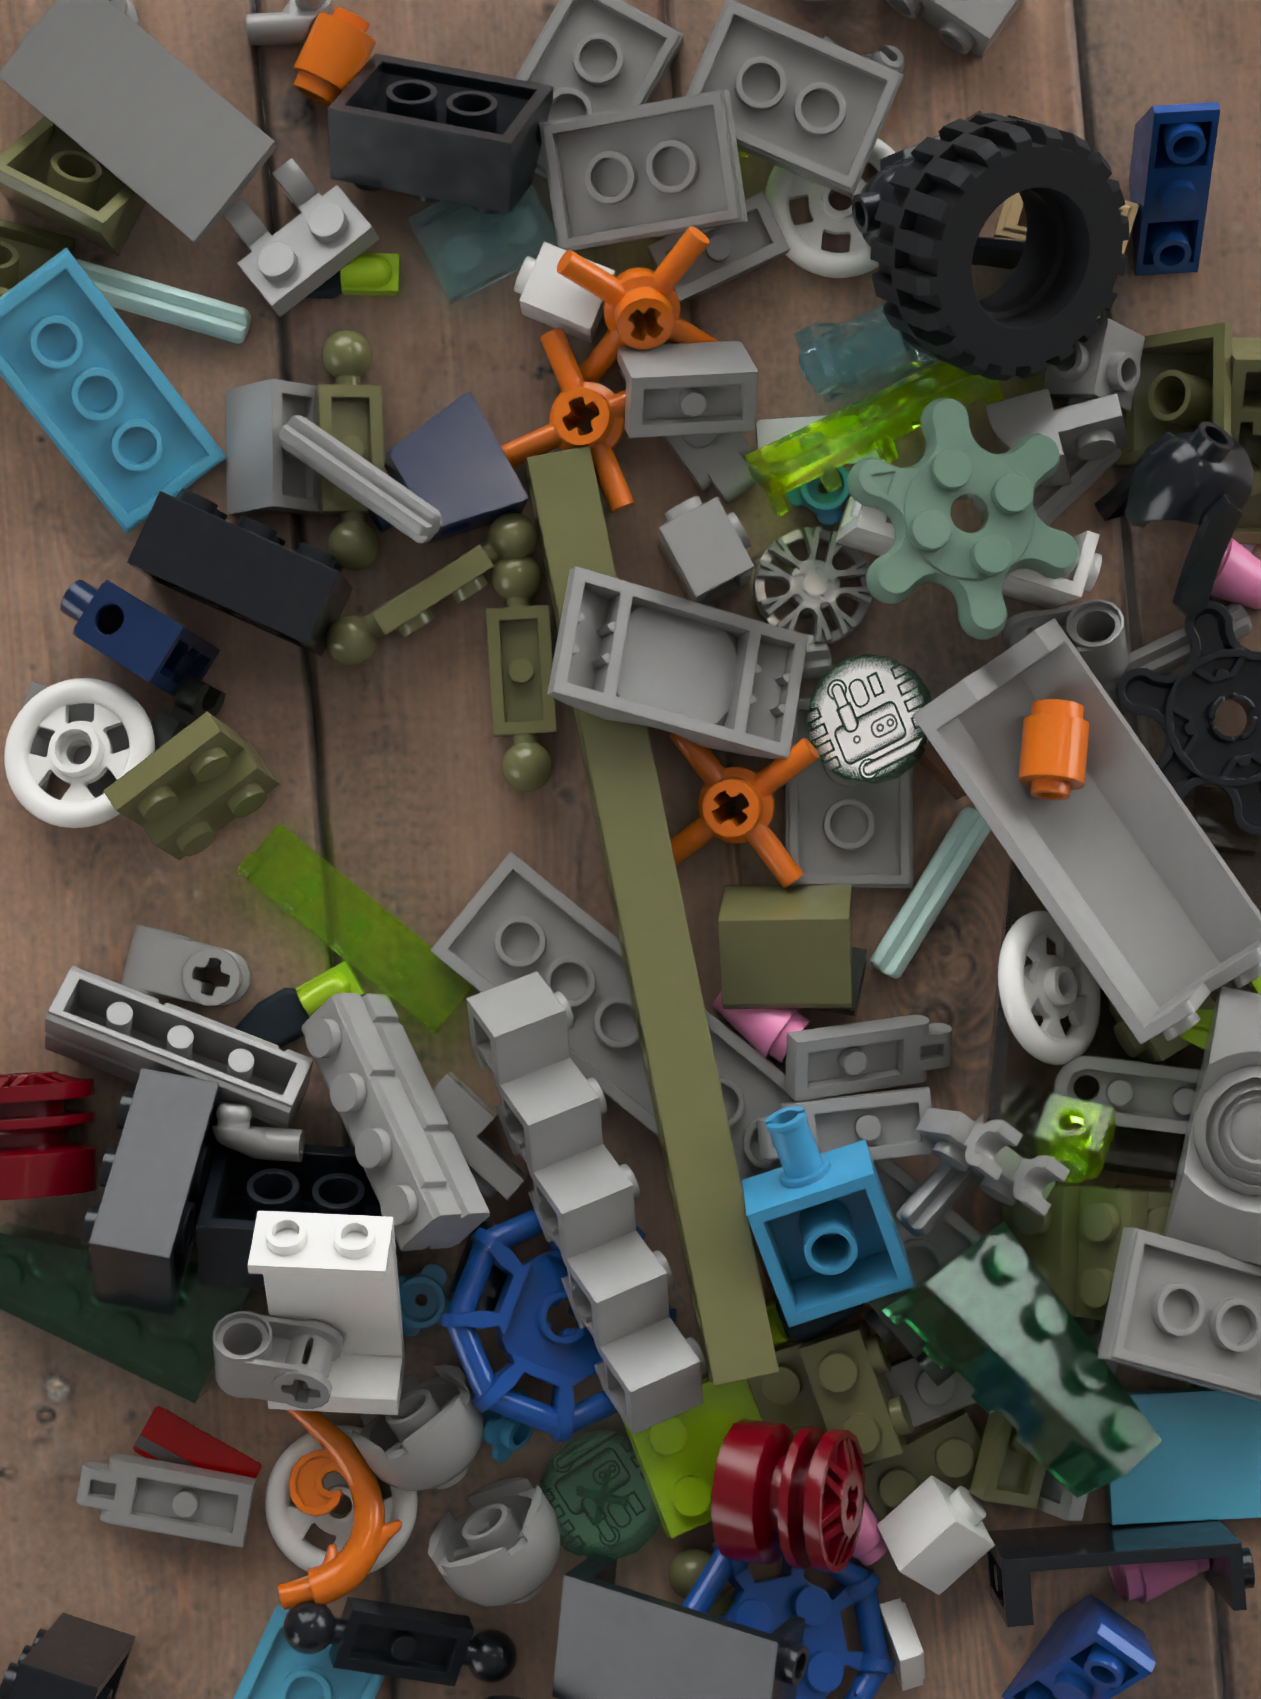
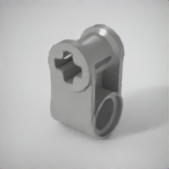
M1103 599L1088 600L1080 604L1043 611L1033 610L1018 613L1007 619L1006 625L1002 630L1003 642L1010 648L1026 637L1028 630L1034 631L1055 618L1100 683L1116 679L1125 672L1129 664L1130 653L1124 616L1120 608L1114 603Z
M136 924L121 985L142 993L176 1000L178 998L202 1005L228 1006L238 1002L247 994L251 985V970L248 962L240 954L232 950L191 940L192 937ZM221 964V972L230 975V982L228 986L216 987L214 990V983L205 979V972L207 968H218Z
M237 1311L226 1315L218 1321L213 1330L216 1381L219 1388L226 1394L237 1398H254L286 1403L301 1409L319 1408L329 1401L332 1385L328 1377L332 1361H335L341 1355L344 1340L336 1328L324 1322L316 1320L299 1321L260 1315L251 1311ZM311 1339L314 1341L312 1348L309 1347L308 1343ZM304 1381L307 1382L308 1389L303 1388Z

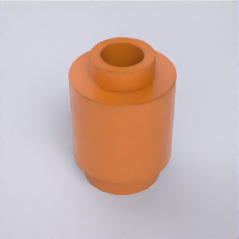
M335 7L332 15L319 12L293 67V70L298 74L292 87L304 96L329 107L366 65L376 44V41L366 33L370 24L358 15L340 7Z
M1043 699L1032 702L1031 715L1023 719L1018 775L1019 783L1031 787V796L1044 800H1067L1070 798L1071 790L1081 789L1085 786L1090 723L1084 720L1083 705L1060 699Z

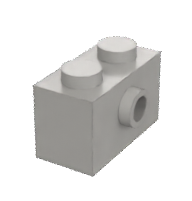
M695 496L678 504L664 514L667 522L659 527L658 547L687 600L709 605L750 582L754 564L746 551L747 548L751 547L749 538L735 513L732 512L727 515L718 497L703 504L699 496Z

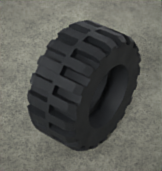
M995 113L976 114L969 121L958 119L943 126L939 130L940 140L926 137L912 150L911 155L915 160L910 166L900 165L890 180L889 184L894 186L888 202L880 201L875 220L881 222L879 237H871L870 259L879 263V271L872 273V281L876 297L887 301L883 305V314L891 327L901 331L903 340L916 350L975 376L981 375L990 380L1007 381L1014 376L1024 379L1038 375L1046 370L1045 362L1056 366L1075 353L1072 345L1077 341L1087 342L1100 327L1095 321L1102 310L1110 311L1118 295L1112 292L1117 276H1124L1128 257L1122 254L1123 241L1130 240L1129 220L1127 216L1121 215L1119 211L1120 207L1126 205L1119 181L1109 179L1112 175L1110 165L1099 152L1090 150L1087 141L1075 134L1011 115L1005 117ZM1019 192L1024 203L1027 218L1026 241L1021 258L1009 279L996 292L978 301L972 281V258L977 238L994 210L1009 197Z

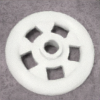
M877 138L868 163L880 171V159L896 152L885 142ZM775 165L768 178L765 197L790 248L789 252L785 255L792 262L813 274L830 278L855 277L879 267L878 262L870 259L871 247L864 240L855 224L852 205L843 211L834 209L830 205L828 198L836 191ZM860 178L854 195L860 194L866 184L862 178ZM802 197L809 198L808 208L813 221L794 225L790 213V200ZM823 232L834 235L849 234V252L835 253L822 250Z
M75 678L61 681L45 688L31 698L14 719L6 739L4 751L6 776L15 797L28 812L38 819L51 825L66 828L96 826L115 818L120 813L115 810L105 793L95 798L88 789V784L100 779L107 770H110L118 780L155 751V737L145 710L123 688L110 682L93 678ZM85 703L94 704V720L92 723L88 721L69 723V706ZM124 725L129 739V748L113 754L112 743L106 732ZM40 728L55 732L51 737L46 757L31 754L34 738ZM89 745L91 747L90 757L82 764H74L73 757L76 750L81 746ZM53 772L61 780L71 784L61 800L50 796L41 788Z
M1030 912L1019 918L1012 925L1003 941L998 963L1000 1000L1008 1025L1020 1045L1041 1062L1052 1065H1064L1072 1059L1081 1056L1090 1046L1095 1036L1100 1017V986L1049 912ZM1046 937L1056 944V955L1047 954ZM1026 956H1028L1032 960V964L1025 967ZM1033 1015H1041L1043 1017L1041 1026L1038 1025ZM1068 1015L1071 1026L1065 1035L1060 1019Z
M336 1425L350 1438L352 1430L359 1434L363 1430V1428L357 1426ZM309 1433L294 1441L278 1458L270 1473L265 1492L266 1519L273 1539L283 1554L306 1572H308L309 1568L321 1565L327 1552L315 1547L304 1538L311 1524L315 1523L323 1531L336 1535V1540L333 1544H336L339 1553L349 1539L354 1513L352 1495L348 1484L342 1475L337 1472L329 1473L326 1476L324 1486L331 1491L341 1490L343 1494L347 1495L352 1502L350 1512L346 1514L331 1512L330 1514L314 1517L299 1511L296 1506L290 1505L288 1483L292 1467L302 1456L315 1450L323 1449ZM390 1485L392 1496L383 1499L385 1523L399 1519L402 1522V1528L389 1540L368 1574L388 1564L405 1546L417 1516V1491H405Z

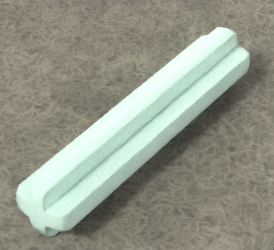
M77 259V262L114 308L237 344L243 343L248 334L251 314L244 307Z
M965 807L960 811L871 956L870 964L888 977L897 979L902 976L991 829L978 810Z

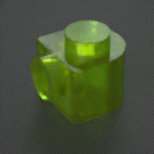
M1050 1093L1034 1136L1038 1156H1052L1071 1170L1064 1182L1080 1183L1083 1180L1098 1177L1102 1171L1116 1130L1114 1107Z

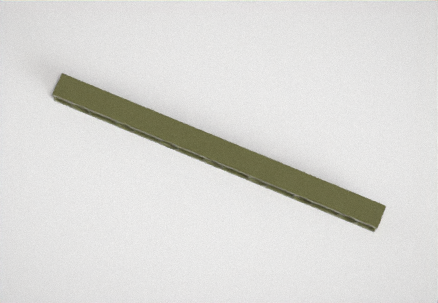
M590 446L531 456L526 459L525 477L535 527L538 533L557 635L570 569L577 566L617 578ZM572 707L702 1352L707 1364V1378L709 1382L716 1386L777 1373L779 1368L749 1221L746 1216L740 1177L648 728L643 725L605 720Z

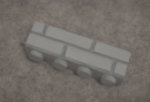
M72 966L67 973L45 1018V1032H47L45 1035V1049L134 1084H137L141 1068L219 1082L220 1105L222 1103L247 1104L252 1110L249 1126L291 1129L308 1090L314 1059L289 1049L281 1051L279 1050V1045L168 1002L162 1005L155 997Z
M337 993L331 996L302 1025L301 1030L305 1037L307 1049L314 1057L330 1092L332 1105L339 1112L353 1143L356 1158L360 1165L363 1166L380 1203L382 1216L393 1217L395 1239L401 1251L423 1250L426 1247H429V1249L451 1248L459 1244L490 1216V1211L454 1134L448 1128L449 1124L407 1034L403 1026L398 1022V1015L388 994H365L361 997L360 993Z

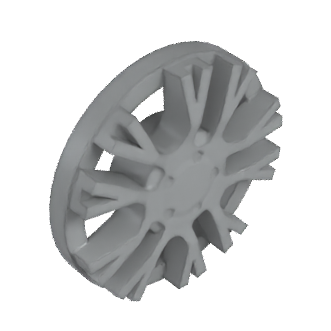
M804 527L803 529L783 535L769 546L755 570L753 594L758 612L765 623L797 632L794 630L799 614L801 612L812 614L815 619L814 635L804 634L808 635L807 644L824 642L829 645L843 639L860 624L872 599L866 583L868 571L866 557L863 558L855 548L836 543L838 532L834 530L831 532L823 530L821 527ZM805 541L808 553L807 560L799 561L794 558L788 545ZM819 541L828 544L824 562L815 560ZM839 550L853 564L847 570H836L832 565L833 556ZM774 556L794 569L791 575L770 563ZM765 579L782 581L786 584V594L766 599ZM859 579L860 587L840 588L839 580ZM845 596L858 602L851 618L838 608L836 598ZM789 600L796 609L780 621L774 612ZM827 608L838 628L833 632L829 631L822 614Z

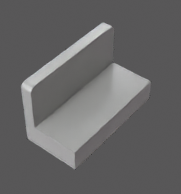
M742 342L662 344L649 350H638L630 346L618 347L617 361L626 378L624 427L629 438L755 431L759 371Z
M268 379L227 390L226 510L228 514L242 516L262 511L307 516L319 514L318 472L283 449L279 438L280 430L294 415L304 416L316 424L315 388L317 386Z

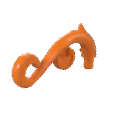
M286 1410L323 1447V1449L315 1450L302 1456L292 1467L288 1483L290 1498L298 1510L314 1517L330 1514L339 1506L344 1494L341 1490L331 1491L326 1489L324 1479L329 1473L337 1472L346 1480L352 1495L354 1507L353 1526L349 1539L339 1553L336 1544H330L322 1564L309 1568L308 1576L278 1584L279 1597L284 1610L291 1609L293 1606L305 1601H314L315 1604L327 1605L349 1594L364 1581L389 1540L402 1528V1522L399 1519L385 1523V1506L380 1484L375 1473L369 1467L353 1440L319 1411Z

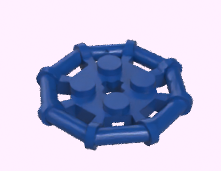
M531 1209L487 1230L479 1227L470 1237L473 1246L447 1313H441V1327H447L474 1393L472 1404L481 1413L491 1410L551 1434L554 1442H569L573 1433L599 1422L618 1411L604 1390L575 1404L573 1386L581 1383L582 1381L580 1380L597 1374L594 1364L603 1361L596 1348L593 1336L587 1327L579 1328L577 1320L573 1329L562 1328L558 1336L550 1330L552 1322L546 1318L549 1307H558L562 1299L570 1302L561 1278L568 1275L567 1267L555 1242H550L551 1250L538 1256H532L523 1263L509 1249L543 1233L535 1210ZM636 1225L637 1232L644 1240L646 1234ZM495 1265L507 1274L493 1312L476 1310L492 1266ZM570 1304L568 1307V1313L571 1316L575 1317L573 1309ZM669 1305V1317L673 1322H676V1308H670ZM494 1327L496 1331L497 1345L505 1353L508 1363L495 1374L475 1328L485 1329ZM525 1374L553 1386L551 1404L547 1405L511 1389L516 1385L521 1376Z
M715 1542L712 1544L714 1553L681 1605L708 1613L728 1580L735 1588L730 1598L734 1602L726 1615L721 1614L719 1618L770 1634L792 1615L805 1618L802 1645L807 1646L809 1649V1660L805 1675L798 1685L796 1699H826L829 1692L834 1691L841 1684L844 1667L859 1670L843 1699H874L887 1674H894L895 1661H891L889 1658L877 1587L881 1581L874 1569L865 1570L851 1558L846 1568L837 1574L827 1573L841 1583L828 1594L821 1587L814 1586L803 1578L805 1570L796 1569L787 1564L784 1555H782V1573L780 1575L753 1580L748 1568L750 1562L730 1560L722 1556ZM851 1605H854L862 1652L847 1650L840 1611Z

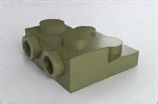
M207 711L103 790V792L117 812L144 828L156 847L181 860L185 856L198 854L209 847L215 840L217 832L236 817H245L259 809L266 801L267 794L280 783L254 745Z
M1055 1181L1056 1183L1046 1199L1051 1206L1045 1216L1034 1213L1018 1200H1016L1014 1206L1003 1204V1222L1011 1230L1010 1257L1003 1263L1000 1270L1001 1287L1009 1294L1008 1310L1057 1318L1076 1316L1105 1321L1123 1228H1138L1147 1231L1149 1191Z
M866 1319L835 1328L830 1332L803 1341H794L775 1347L779 1372L748 1379L763 1421L784 1423L792 1429L794 1437L799 1430L807 1426L818 1427L825 1433L832 1429L849 1430L857 1436L863 1453L864 1465L903 1454L909 1441L907 1435L913 1433L912 1419L907 1404L902 1395L893 1397L885 1373L891 1371V1361L885 1342L878 1334L871 1336Z

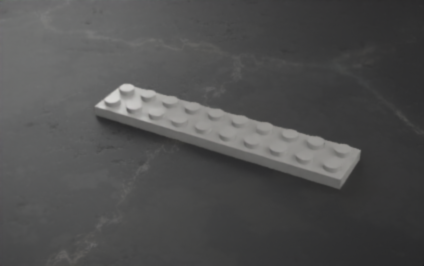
M510 852L430 951L480 992L537 971L552 992L560 991L570 1005L574 1019L573 1028L568 1029L569 1052L572 1061L587 1079L594 1078L605 1094L659 1137L619 939L514 853ZM705 1009L742 1187L741 1180L782 1167L779 1158L760 1159L756 1120L768 1118L771 1114L781 1109L780 1104L795 1101L785 1091L786 1074ZM873 1160L902 1239L915 1286L895 1294L938 1345L1008 1259L1009 1255L951 1208L948 1209L928 1234L916 1237L908 1232L899 1223L896 1214L921 1184L892 1160ZM869 1302L864 1303L868 1308H873Z

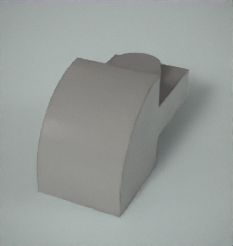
M1048 388L985 405L1000 453H1005L1012 449L1022 437L1028 434L1039 433L1055 441L1060 453L1059 468L1051 478L1040 484L1043 486H1065L1072 484L1067 464L1069 461L1077 459L1097 460L1110 455L1115 449L1130 446L1117 393L1054 410Z
M450 1071L433 1089L449 1124L448 1128L454 1134L479 1190L489 1198L498 1191L508 1200L525 1181L527 1175L481 1133L495 1118L497 1113Z

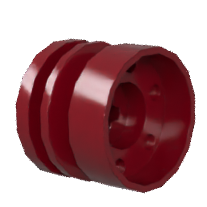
M58 1071L0 1074V1200L64 1196L99 1189L97 1146L68 1142L67 1129L84 1126L96 1121V1111L66 1110L65 1100L95 1095L93 1078H76L60 1074Z
M742 1419L734 1423L723 1440L716 1461L712 1485L711 1518L714 1539L721 1555L730 1560L766 1565L775 1563L784 1555L787 1564L796 1569L805 1570L812 1565V1567L820 1572L835 1574L846 1568L854 1553L861 1529L865 1498L863 1453L857 1436L849 1430L832 1429L825 1433L818 1427L807 1426L799 1430L794 1437L792 1429L784 1423Z

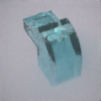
M884 304L846 323H814L794 333L801 351L799 353L801 371L806 380L814 386L816 394L823 395L825 403L850 398L892 383L938 360L916 350L903 340L902 332L892 328L883 314Z

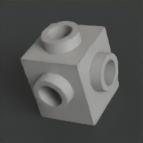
M1097 318L1095 322L1100 327L1087 342L1077 341L1072 345L1075 353L1056 366L1046 363L1043 389L1048 388L1051 399L1066 405V407L1117 393L1121 411L1130 412L1135 387L1140 378V360L1145 337L1109 318Z

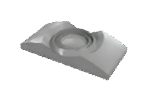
M575 566L569 570L547 695L602 719L649 726L675 733L702 747L768 759L789 758L808 635Z
M1221 986L1216 998L1163 1236L1216 1250L1230 1258L1261 1265V994Z

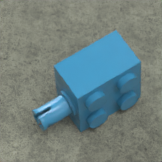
M790 1106L771 1114L765 1120L767 1131L773 1139L782 1167L741 1181L746 1216L788 1327L915 1287L906 1251L866 1139L820 1154L810 1130L804 1107Z

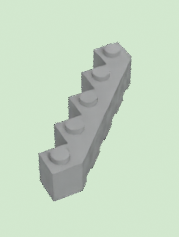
M537 971L466 998L472 1048L480 1069L483 1070L490 1067L494 1073L495 1084L501 1094L502 1103L495 1106L513 1155L521 1154L527 1163L529 1173L534 1181L535 1190L528 1192L545 1239L547 1242H555L567 1267L568 1275L561 1278L579 1328L587 1327L603 1361L594 1364L603 1390L633 1435L703 1404L702 1375L707 1372L704 1354L697 1341L693 1337L685 1339L669 1317L668 1288L674 1284L672 1271L665 1256L659 1250L652 1252L636 1230L634 1202L640 1199L639 1185L630 1167L627 1164L619 1166L603 1144L601 1115L607 1113V1104L598 1082L592 1077L586 1079L570 1058L568 1029L573 1028L574 1019L567 999L560 991L553 993Z

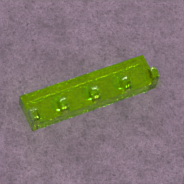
M940 361L745 455L744 458L751 478L765 490L774 513L780 517L791 511L786 493L811 480L820 477L826 490L831 492L842 487L837 470L842 465L873 450H876L880 459L887 463L897 460L898 453L894 440L921 428L920 417L924 408L932 400L941 397L952 398L961 402L963 406L969 405L981 398L985 405L1004 400L999 381L990 380L981 375H972Z
M278 823L255 852H251L238 867L237 873L246 880H249L281 906L286 913L297 919L330 946L334 952L342 956L378 985L383 992L405 1007L432 1032L436 1033L474 988L473 985L430 951L433 946L283 824Z

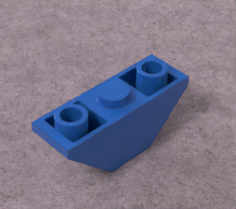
M1218 102L1152 106L1135 124L1129 174L1130 202L1139 204L1132 227L1135 276L1198 272L1220 117Z
M1090 1594L1057 1617L1001 1697L1004 1699H1111L1150 1675L1156 1661L1144 1632L1097 1597Z

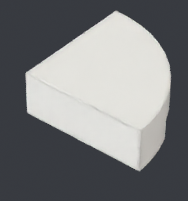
M901 1598L879 1604L891 1659L895 1661V1671L902 1691L924 1685V1651L905 1602L902 1603Z

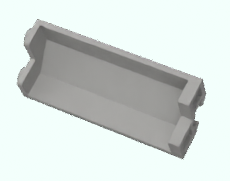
M1055 618L1031 632L912 715L1140 1045L1160 1033L1163 1034L1167 1041L1176 1038L1200 1020L1196 1011L1211 992L1229 981H1232L1238 989L1261 976V913ZM1060 699L1079 703L1084 706V720L1090 723L1085 786L1081 789L1071 790L1070 798L1067 800L1035 798L1030 795L1031 787L1025 786L1018 781L1023 719L1031 715V704L1037 700Z

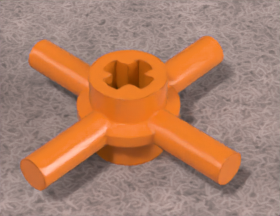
M690 226L655 271L636 267L622 272L617 277H614L572 250H568L563 254L557 265V273L604 301L603 314L609 329L579 367L585 382L599 383L617 361L618 347L630 346L638 350H649L662 345L667 339L674 344L720 342L679 316L680 301L675 286L710 244L709 239L704 233Z
M556 328L548 331L540 337V340L562 392L552 405L548 425L503 444L501 448L512 468L526 463L527 457L546 454L559 447L564 451L590 446L595 474L611 513L626 510L632 507L635 502L613 451L625 430L626 389L615 394L604 385L595 382H585L564 329ZM587 407L599 414L591 420L593 431L589 434L576 427L584 421L582 411Z
M671 733L669 735L671 740L704 782L698 798L700 817L670 839L675 865H679L716 837L728 843L749 842L784 889L804 875V872L770 829L769 825L775 812L773 793L820 758L812 743L804 737L791 747L789 758L775 759L762 770L756 772L742 766L724 768L710 748L702 747L675 733ZM742 793L746 797L749 806L742 811L747 817L742 812L736 813L733 816L727 812L724 804L731 800L729 796L735 797Z

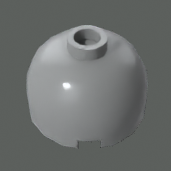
M446 1364L433 1366L439 1376L431 1377L419 1384V1377L416 1372L404 1376L398 1415L360 1413L359 1418L365 1427L360 1434L352 1430L351 1438L369 1467L381 1481L405 1491H424L434 1488L445 1489L459 1482L467 1473L468 1466L472 1463L483 1442L484 1412L481 1413L472 1404L474 1393L468 1379L457 1366Z
M522 1477L498 1480L467 1496L468 1503L475 1507L464 1512L456 1521L449 1511L440 1520L432 1533L428 1548L430 1558L455 1593L465 1600L484 1607L523 1603L532 1599L543 1588L544 1582L549 1578L560 1556V1524L554 1509L540 1487L537 1485L536 1489H534L529 1480Z

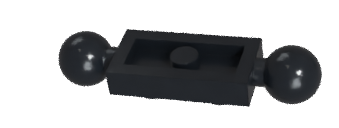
M349 1596L341 1618L334 1617L332 1611L324 1604L305 1601L293 1606L289 1610L283 1625L286 1641L297 1652L315 1654L324 1650L329 1644H332L329 1656L333 1668L455 1687L462 1665L468 1666L470 1672L483 1682H499L511 1674L517 1661V1651L514 1642L507 1634L501 1631H482L471 1639L474 1628L469 1616Z

